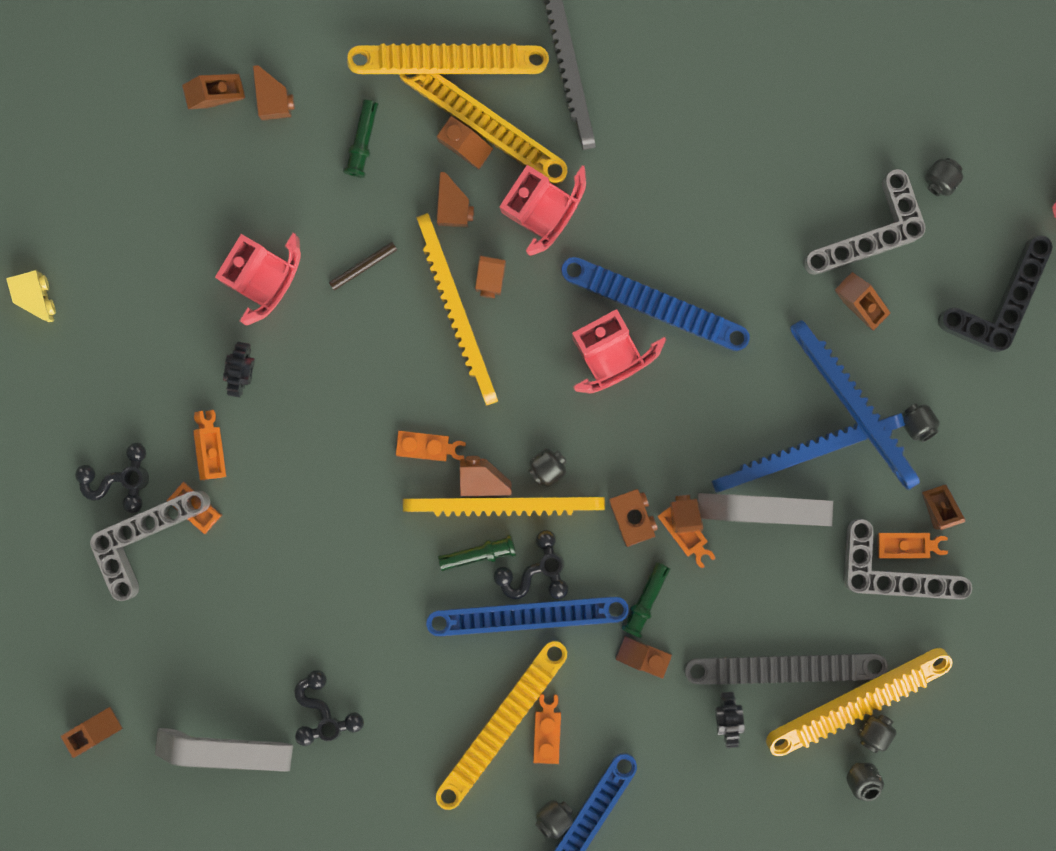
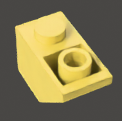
M35 270L6 278L14 304L44 321H54L53 314H56V309L52 299H48L46 290H49V283L45 275L42 276L41 272Z

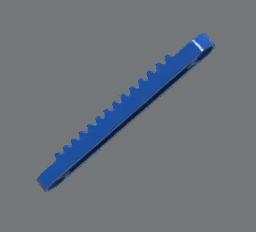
M577 257L567 259L562 265V276L569 283L733 351L742 350L749 343V332L743 326L688 304L685 301L678 300L666 293L659 292L656 289H652ZM576 263L581 267V274L578 277L568 275L567 267L570 264ZM733 331L742 333L744 337L742 344L734 345L730 342L729 337Z
M803 320L792 325L790 330L796 341L900 483L907 490L920 483L917 474L902 455L904 447H897L898 439H891L892 431H885L886 423L878 422L880 415L872 414L874 407L866 406L868 402L867 397L861 398L862 390H855L856 382H849V373L843 374L844 366H837L838 358H831L832 350L825 349L826 342L818 341Z
M902 413L878 421L879 423H886L885 431L905 426ZM856 423L854 428L851 426L845 427L844 432L842 430L835 431V436L829 433L825 435V439L822 436L817 437L816 443L813 440H809L806 446L803 443L798 444L797 450L794 447H789L787 453L784 450L778 451V457L775 454H770L768 460L765 457L759 458V464L755 460L750 461L749 467L746 464L740 465V471L711 482L715 493L868 438Z
M613 596L448 609L431 613L427 619L426 626L428 631L434 636H451L615 623L623 621L627 617L629 607L624 599ZM613 602L622 604L623 612L620 616L615 617L609 613V606ZM436 616L445 618L447 624L443 630L439 631L433 628L432 620Z
M620 753L613 758L573 819V824L562 836L554 851H586L637 771V763L632 755ZM622 759H627L632 764L631 770L627 773H621L617 769V764Z

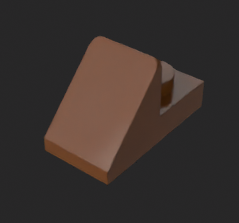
M624 636L616 660L639 671L642 670L663 679L672 654Z

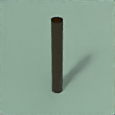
M393 242L389 243L330 281L329 284L335 291L397 251V248Z

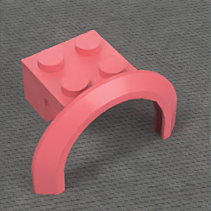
M527 165L499 206L502 214L542 238L539 241L535 238L526 250L529 256L548 249L574 214L586 188V172L583 165L574 177L575 185L571 196L551 184L548 177Z
M292 233L285 245L289 250L288 262L241 234L216 274L215 278L221 283L260 305L254 311L247 308L240 320L243 324H253L269 315L289 288L296 274L301 256L300 240L296 234Z
M617 309L573 332L572 339L596 380L589 382L586 379L574 386L575 391L595 393L635 374L660 355L666 341L665 337L651 344L650 349L640 356L629 336V330Z

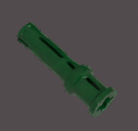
M366 99L362 102L353 145L348 147L350 154L347 167L343 169V173L359 178H365V163L367 157H370L368 146L379 105L377 102Z
M509 534L504 539L496 541L486 540L484 545L440 555L438 559L440 560L441 571L484 560L494 562L496 558L508 555L514 557L516 556L512 536Z
M658 562L655 563L636 605L634 604L630 608L631 614L626 624L622 625V630L641 639L642 629L647 619L652 617L650 611L671 568Z

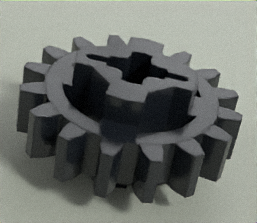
M237 341L232 354L226 357L223 381L228 382L226 388L228 396L240 398L245 385L251 384L255 358L250 357L251 345L249 343Z
M723 692L720 695L721 707L715 708L718 735H724V742L727 748H736L740 744L739 733L745 732L742 705H736L734 692Z

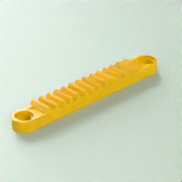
M416 44L360 45L353 47L348 52L347 57L349 69L356 74H538L546 69L549 61L548 52L541 46H517L516 44H511L510 46L506 44H501L500 46L496 44H491L490 46L486 44H481L480 46L476 44H471L470 46L466 44H461L460 46L456 44H451L450 46L446 44H441L440 46L436 44L429 46L426 44L419 46ZM357 54L364 55L367 58V62L361 66L353 62V57ZM537 54L541 56L543 62L540 65H533L529 61V57Z
M399 74L400 79L408 86L419 92L423 97H426L430 102L436 104L446 113L452 115L462 124L468 126L495 147L501 149L505 154L517 160L521 165L525 167L529 165L549 178L551 184H559L565 180L567 165L561 158L441 75L416 74L414 77H407L404 74ZM550 165H559L562 168V174L557 178L551 177L548 174Z
M428 213L420 215L416 218L426 242L423 251L429 255L426 258L428 264H433L430 270L432 273H436L433 277L435 282L440 283L437 286L438 291L444 292L440 297L442 301L447 302L444 305L445 310L451 311L447 316L449 320H455L451 326L452 329L458 330L455 333L456 339H462L458 343L459 348L465 349L462 352V356L469 358L465 363L467 367H472L469 375L476 377L486 406L498 402Z
M605 497L403 499V512L434 511L436 517L440 516L442 511H444L446 516H450L452 511L455 512L456 516H460L462 511L465 512L466 516H470L472 511H475L477 516H480L482 511H485L487 516H490L492 511H495L497 516H500L502 511H505L507 516H510L512 511H516L518 516L521 515L522 511H526L528 516H531L533 511H536L538 516H541L542 512L546 511L548 516H551L553 510H556L558 515H561L563 510H566L568 515H572L574 510H605Z
M550 641L544 645L440 785L436 793V801L441 808L451 810L460 804L516 729L517 725L551 682L567 658L566 647L561 642ZM553 646L560 648L562 651V656L557 661H552L547 656L548 649ZM451 789L455 792L456 799L454 802L446 803L442 800L441 794L444 790Z
M932 649L773 730L768 734L766 744L775 756L786 755L802 746L808 748L810 742L818 743L819 737L826 739L829 732L835 734L837 733V728L845 729L847 723L853 725L855 724V719L863 720L865 714L871 716L875 709L881 711L882 705L891 706L892 700L898 702L900 701V696L908 697L910 691L916 693L920 686L926 688L928 682L950 670L953 664L952 659L945 649ZM944 658L939 665L933 666L937 659ZM785 739L783 744L775 746L776 741Z

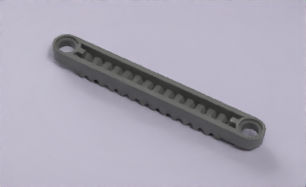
M543 0V4L546 5L545 12L548 15V24H550V34H554L552 35V43L556 44L554 51L558 54L557 63H561L559 65V72L563 73L561 75V82L565 83L563 90L567 92L566 102H570L568 104V111L572 112L570 120L577 124L582 149L596 148L563 1Z
M875 653L717 657L691 659L687 662L684 672L687 679L693 684L873 680L887 673L888 664L884 657ZM872 659H878L881 663V669L877 673H870L868 670V663ZM701 664L704 667L705 672L701 678L691 676L690 669L693 665Z

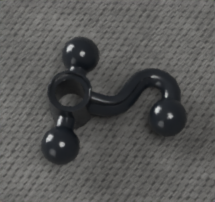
M140 443L131 444L126 451L127 457L131 461L130 467L125 468L122 472H112L106 475L99 488L95 491L90 488V483L95 478L94 469L89 465L80 466L76 470L75 477L79 482L82 495L92 501L100 500L108 493L112 483L121 482L125 488L129 489L128 495L123 500L124 509L129 513L140 511L143 502L138 495L139 489L144 488L149 481L147 471L140 467L141 461L144 460L147 454L145 447ZM134 471L139 475V481L135 485L130 481V476Z
M549 530L539 532L536 537V543L538 547L543 549L545 556L541 559L540 563L532 564L524 570L521 585L518 589H513L510 585L513 580V573L509 568L500 567L494 572L493 579L495 583L501 586L503 593L511 599L524 597L529 592L532 576L541 572L551 579L548 590L553 598L562 599L568 593V585L560 577V572L564 568V560L559 554L554 553L553 546L556 543V537ZM548 558H555L558 561L559 567L557 571L552 572L546 568V560Z
M314 670L308 674L307 678L300 680L294 691L297 702L303 707L319 710L322 719L317 728L312 729L308 726H302L296 731L295 739L301 746L311 745L316 738H321L324 741H333L339 738L342 731L348 730L349 732L356 733L364 726V719L359 713H350L345 717V720L338 721L331 717L330 709L324 701L305 696L304 692L307 688L320 690L326 685V675L320 670ZM327 722L333 723L336 727V732L332 737L325 735L323 731L324 725Z

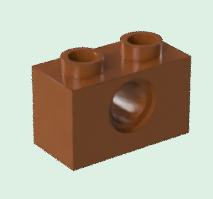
M635 489L609 499L626 547L656 537L654 531L658 530L654 517H648L645 507H648L649 503L644 492L639 493V490ZM634 509L641 513V520L637 524H631L627 519L628 513Z

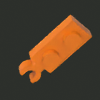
M203 411L195 412L194 419L199 425V429L193 430L200 480L226 477L220 427H214L213 425L216 419L215 411H205L206 419L204 418Z
M398 431L396 456L446 462L447 454H449L453 458L460 460L464 459L465 456L457 455L455 449L457 446H466V443L456 441L453 444H448L449 436Z
M670 507L657 516L686 556L689 557L693 553L696 555L695 561L699 567H705L701 562L703 555L707 554L711 560L715 559L713 552L703 548V545L708 541L700 530L682 533L673 532Z
M878 533V558H930V551L938 555H946L948 551L940 550L938 543L940 541H948V537L937 536L930 540V533Z
M541 694L539 702L543 707V711H536L533 763L559 764L561 712H554V708L558 705V695L554 694V701L551 704H547L544 702V694Z

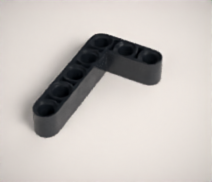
M1041 235L1027 241L992 322L959 308H950L939 316L938 323L941 329L991 352H1000L1008 349L1014 340L1052 252L1053 245L1051 240ZM1035 242H1039L1043 246V253L1041 255L1037 254L1033 249ZM1025 265H1029L1033 269V276L1031 278L1025 276L1023 272ZM1015 288H1019L1023 292L1024 296L1021 301L1015 299L1013 295ZM1005 311L1013 314L1014 319L1011 324L1006 323L1003 319ZM949 313L957 317L955 327L947 323L946 318ZM973 323L980 327V335L978 337L970 333V326ZM995 334H1000L1003 337L1004 342L1001 347H997L993 342Z

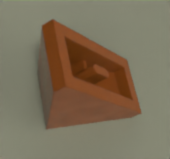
M946 484L922 492L934 529L942 530L965 522V518Z

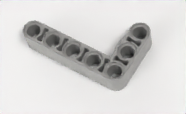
M892 170L882 181V187L895 223L812 251L804 260V268L808 273L813 275L821 274L912 243L924 235L925 223L909 177L903 170ZM895 176L899 178L901 187H892L890 177ZM899 200H904L909 204L908 212H902L898 208ZM907 224H914L917 227L918 232L916 236H911L907 233ZM884 232H890L893 235L894 241L892 244H886L883 241L882 235ZM860 240H866L870 244L869 252H862L859 249L858 243ZM836 248L845 250V260L841 261L835 257L834 252ZM812 256L821 258L823 262L821 268L817 269L811 265L810 260Z
M200 490L188 492L103 529L91 537V549L110 594L114 599L125 601L135 597L139 591L137 579L123 547L205 512L210 506V497L207 493ZM195 495L201 499V506L198 509H195L191 504V500ZM172 505L178 510L176 519L169 516L168 511ZM149 515L155 520L153 529L148 528L146 525V518ZM126 525L132 530L130 539H127L123 534V529ZM103 535L109 539L107 549L103 548L100 543ZM112 559L117 560L119 563V570L117 572H114L110 567ZM122 582L129 586V593L127 595L122 594L120 591Z
M698 493L697 502L701 519L832 526L833 501Z
M855 519L849 523L846 536L844 584L850 591L864 594L944 599H966L972 593L970 580L961 576L871 570L873 526L870 522L863 519ZM859 523H862L866 528V533L861 538H858L854 533L855 526ZM857 549L863 550L865 555L860 563H856L853 559V553ZM856 574H860L863 578V584L859 588H854L851 583L853 576ZM881 576H885L888 579V586L883 590H880L877 586V580ZM907 577H910L914 584L913 588L909 591H905L902 587L903 580ZM932 579H936L939 584L938 590L934 593L928 590V583ZM960 580L964 584V589L962 593L956 594L953 591V585Z
M167 728L158 729L155 755L173 765L268 771H290L293 745L288 743L191 737L182 731Z

